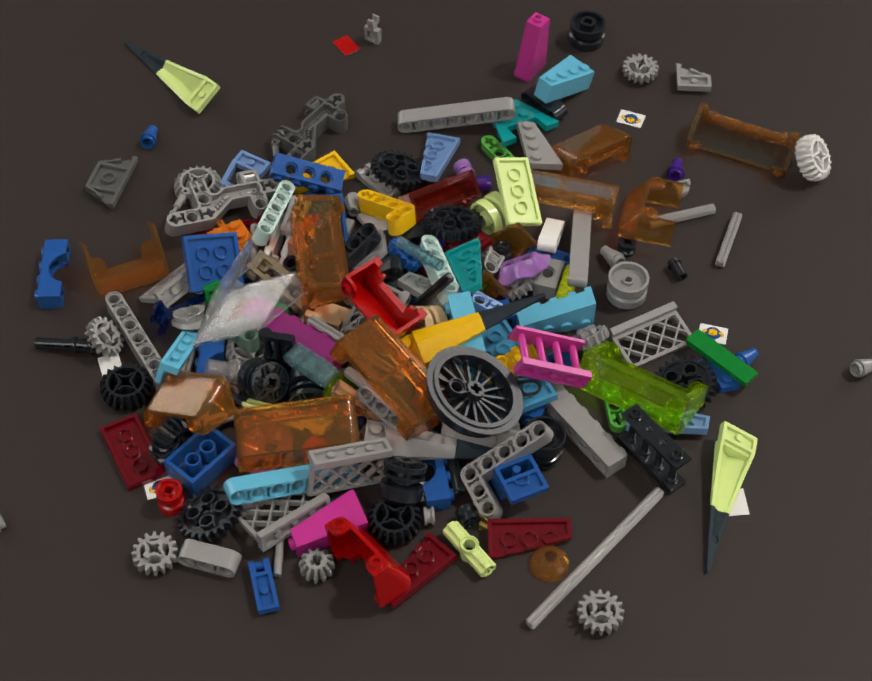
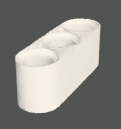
M546 218L539 235L537 250L556 253L563 234L565 221Z

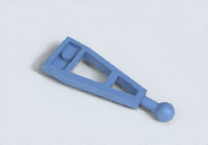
M241 150L231 161L221 180L222 185L220 187L235 185L229 181L236 168L243 171L255 169L261 180L270 170L271 162Z

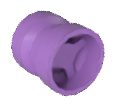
M460 159L454 164L453 169L458 174L461 183H466V181L476 177V173L468 159Z

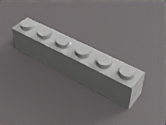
M549 382L558 394V399L547 403L546 413L561 422L565 427L568 437L606 478L624 468L627 461L625 449L618 446L611 434L603 430L600 423L589 415L587 409L581 406L576 401L575 396L569 393L562 384Z

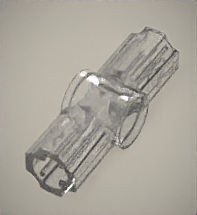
M207 359L204 373L207 377L227 379L228 383L238 385L237 375L244 362L240 359H231L228 362Z

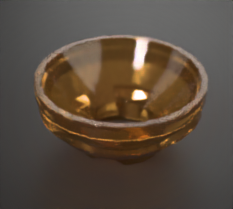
M544 545L535 550L530 566L534 575L539 579L553 582L562 579L566 575L569 568V560L567 554L561 548L554 545ZM548 553H552L557 557V559L553 562H549L544 558V556Z

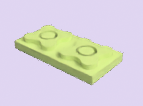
M528 157L494 158L493 165L506 226H540L542 218Z

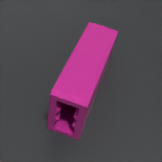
M537 12L526 21L514 72L515 77L527 83L546 65L550 18Z
M349 490L290 529L291 538L288 539L291 551L295 550L297 556L301 557L302 553L308 554L309 548L312 551H316L317 547L320 550L330 547L325 524L337 517L346 518L369 533L367 530L368 520L354 490Z

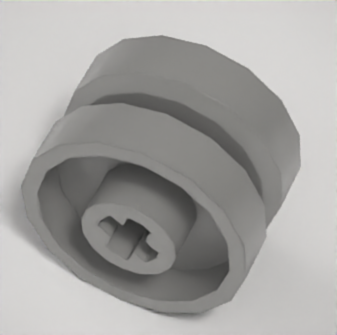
M626 261L614 265L609 271L606 289L607 299L612 305L621 309L629 310L641 306L646 300L650 278L648 271L636 262Z

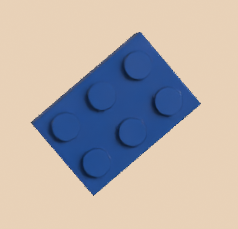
M207 422L164 460L166 475L178 480L181 486L192 495L193 493L198 495L200 489H205L235 461L238 453L237 445Z

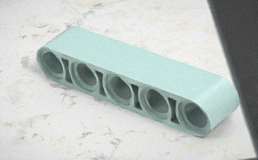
M282 180L278 185L252 235V241L255 244L265 246L268 243L295 190L294 184L290 181Z
M424 235L421 238L418 253L431 284L433 285L447 272L451 273V276L454 277V281L437 295L439 302L444 305V303H447V295L458 293L459 285L437 238L432 235Z

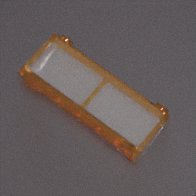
M531 169L538 203L595 213L594 220L599 218L602 221L603 228L611 229L620 186Z

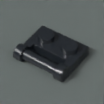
M262 328L260 330V337L264 344V359L279 364L297 366L298 355L295 335L272 332L270 328ZM271 341L274 342L275 351L272 350Z

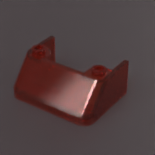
M471 169L396 199L413 204L416 222L423 221L425 213H428V210L433 209V207L439 209V205L446 207V204L450 206L461 204L464 207L472 204L471 200L482 197V193Z

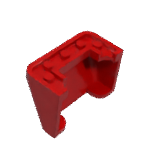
M375 257L344 276L341 281V291L374 327L380 337L391 342L415 331L428 314L422 307L418 310H413L414 307L412 305L407 308L383 282L386 275L384 273L381 274L380 267L384 263L378 257Z
M337 517L325 524L331 554L337 562H340L342 558L350 559L352 563L360 558L366 562V570L372 576L376 593L373 596L374 601L380 608L410 588V575L370 534L343 517Z

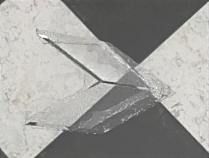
M249 238L214 290L193 347L201 346V343L212 341L213 343L243 335L242 332L252 329L254 332L259 331L267 326L305 294L297 273L291 272L246 285L238 280L239 277L260 261L255 246Z

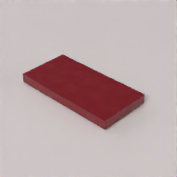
M137 413L99 428L129 492L167 476L164 467L155 462L152 456L149 455L150 439Z

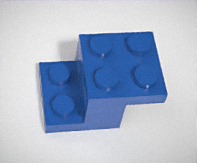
M531 454L493 469V476L490 482L499 499L507 498L511 505L549 491V485ZM493 462L488 464L487 469L492 466Z

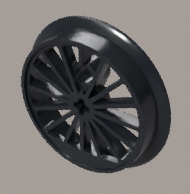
M453 346L441 350L430 361L427 369V398L434 413L449 428L468 437L487 438L504 433L517 424L523 411L522 392L513 374L498 359L473 347ZM458 365L463 366L464 376L460 371ZM447 366L451 368L453 374L446 368ZM469 367L476 369L473 381H471ZM480 372L488 376L482 384L478 382ZM492 381L493 388L484 389V386ZM460 402L455 408H453L450 405L453 403ZM465 404L463 414L461 415L457 410ZM468 410L470 411L471 419L466 418Z

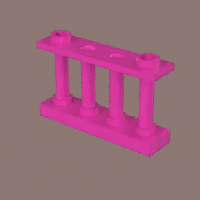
M516 325L507 336L508 340L519 343L521 359L513 367L514 375L582 389L593 378L591 371L580 368L577 354L585 344V340ZM527 344L536 346L538 360L529 358ZM544 348L553 349L555 363L546 361ZM561 351L570 354L572 367L563 364Z

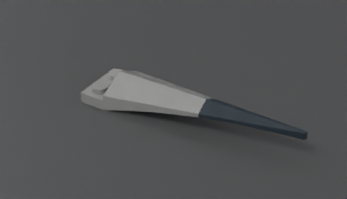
M367 420L364 441L386 437L393 449L392 456H405L418 460L477 459L493 449L409 426H404L401 430L397 431L390 428L385 422ZM506 452L504 458L509 456L510 452Z

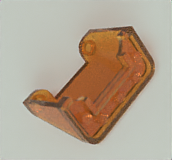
M599 124L596 127L554 144L552 149L563 163V168L559 171L574 185L580 182L578 177L582 172L584 174L588 173V166L612 155L615 159H620L622 162L629 160L632 138L626 132L606 124Z
M180 371L177 376L171 373L166 375L143 415L147 427H157L161 424V419L164 416L176 415L180 418H186L190 431L206 435L236 414L237 411L229 383L224 377Z

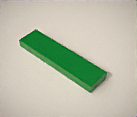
M697 329L686 338L685 343L743 387L749 385L758 376L756 370L700 329Z

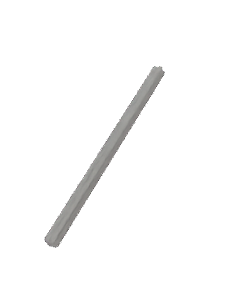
M655 487L526 618L525 623L529 628L535 629L663 497V490Z

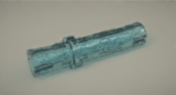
M399 237L396 240L398 244H395L397 248L417 258L423 265L427 264L436 271H440L443 268L444 261L434 256L431 251L422 249L404 237Z

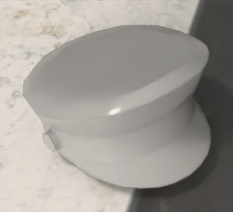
M193 305L175 310L172 313V326L180 330H200L205 328L206 321L202 317L205 306Z

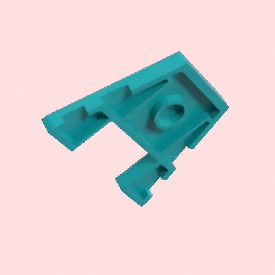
M517 99L514 100L516 114L513 119L491 122L497 131V136L500 138L503 148L516 143L517 137L511 131L517 129V122H536L545 131L557 128L559 125L558 120Z

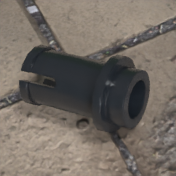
M676 257L671 258L667 262L668 269L672 270L677 281L685 280L688 274L683 269L681 260Z

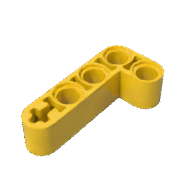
M361 190L358 192L360 212L387 221L389 235H402L416 225L415 207L413 204L372 190Z

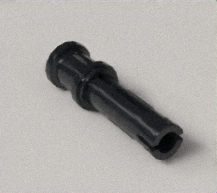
M77 336L71 339L36 337L34 342L35 349L70 350L73 354L78 352L94 354L95 348H91V342H87V339H81Z

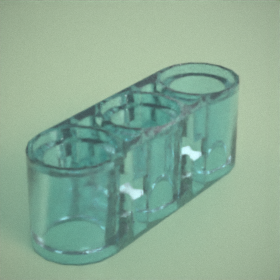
M297 342L283 356L284 360L292 368L323 388H326L339 374V371L332 363L300 342Z

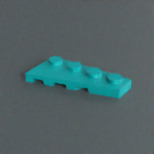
M478 237L444 252L463 292L470 291V294H474L483 289L481 243Z

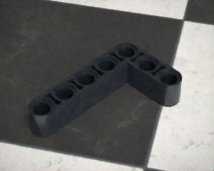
M366 223L317 270H312L295 255L287 256L283 261V266L316 293L317 298H323L381 242V235L374 224Z

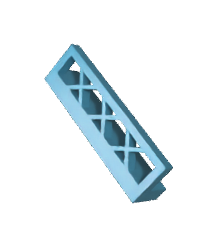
M182 330L160 361L154 382L160 384L167 373L177 376L197 347L202 335L190 330Z

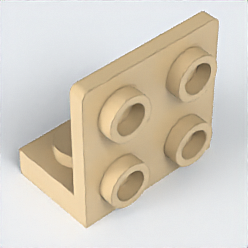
M320 300L314 311L306 310L304 313V323L306 325L310 316L314 315L339 331L351 309Z

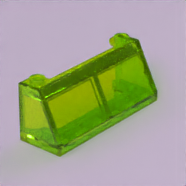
M608 340L583 353L580 368L591 371L593 378L583 389H579L625 411L637 404L661 428L676 435L683 431L704 404L709 386L695 381L690 383L687 389L620 359L621 350L619 346Z

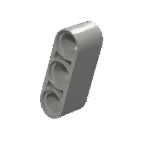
M370 379L358 389V399L393 430H401L412 420L413 413L411 409L378 380Z
M186 539L177 557V561L183 566L229 578L235 576L242 559L241 554L235 550L193 539Z

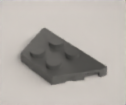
M132 156L131 160L121 161V158L98 161L85 185L86 191L109 208L114 209L138 163V157Z

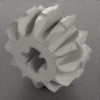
M317 547L316 551H312L309 548L308 554L302 553V560L299 562L300 574L302 577H306L307 582L314 579V583L317 584L318 580L321 579L325 583L326 577H332V571L335 569L334 557L332 554H328L327 549L320 551V548Z

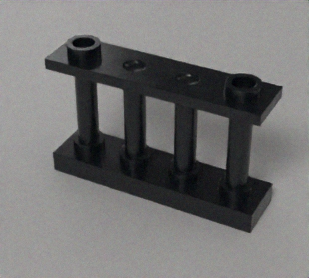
M635 404L621 413V416L630 426L629 431H625L617 436L616 441L669 495L683 487L686 480L678 473V469L691 461V457L639 405Z

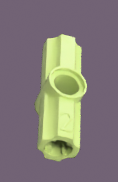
M452 521L447 524L443 529V534L459 551L460 558L468 562L481 578L489 576L496 568V564L479 546L478 539L469 535L458 521Z

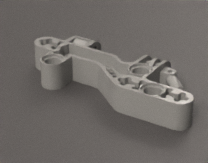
M255 169L237 172V184L222 187L217 193L209 191L204 179H200L199 182L193 181V184L189 181L186 183V188L181 190L179 197L173 205L174 209L169 212L166 218L165 233L175 237L212 229L228 210L244 206L248 207L252 217L258 219V216L264 214L279 183L271 178L260 180ZM185 199H190L193 209L176 212L181 208Z

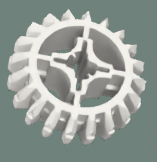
M809 134L799 138L795 146V160L803 177H806L807 181L810 180L811 182L827 178L830 174V164L832 162L830 161L831 156L829 155L827 144L824 143L823 138L821 139L816 134Z

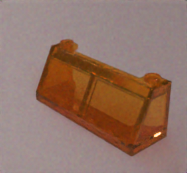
M296 194L289 218L302 309H312L348 300V297L341 291V281L349 272L340 221L345 207L341 203L340 196Z
M378 314L372 316L337 340L329 354L340 364L349 361L399 417L397 429L406 441L436 427L441 420L434 413L427 398L426 367Z

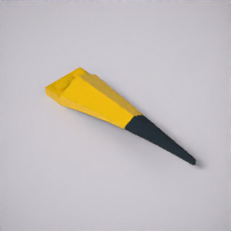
M546 293L412 331L409 335L394 340L407 375L409 376L427 369L432 358L441 350L465 344L508 317L544 299Z

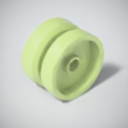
M492 191L485 195L483 199H479L471 205L470 210L476 209V212H480L483 220L482 231L489 238H494L503 230L511 227L506 226L499 192Z

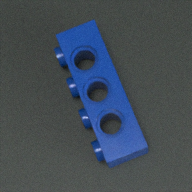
M276 153L272 160L269 178L278 183L282 180H287L293 183L295 187H306L313 192H325L326 195L339 194L342 190L345 170ZM286 169H291L293 174H288ZM303 173L309 174L311 179H306ZM320 178H325L328 183H323Z

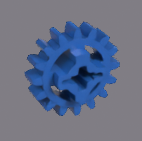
M399 237L393 238L387 246L389 249L388 253L401 258L402 269L406 268L408 272L412 271L413 273L418 272L423 264L419 257V250H416L417 247L413 243L410 244L408 240L406 242L404 238L400 239Z

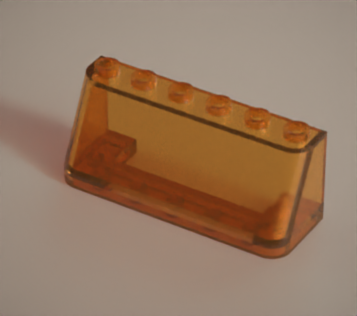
M350 395L244 407L234 412L239 473L310 464L307 458L308 451L360 442L355 399Z

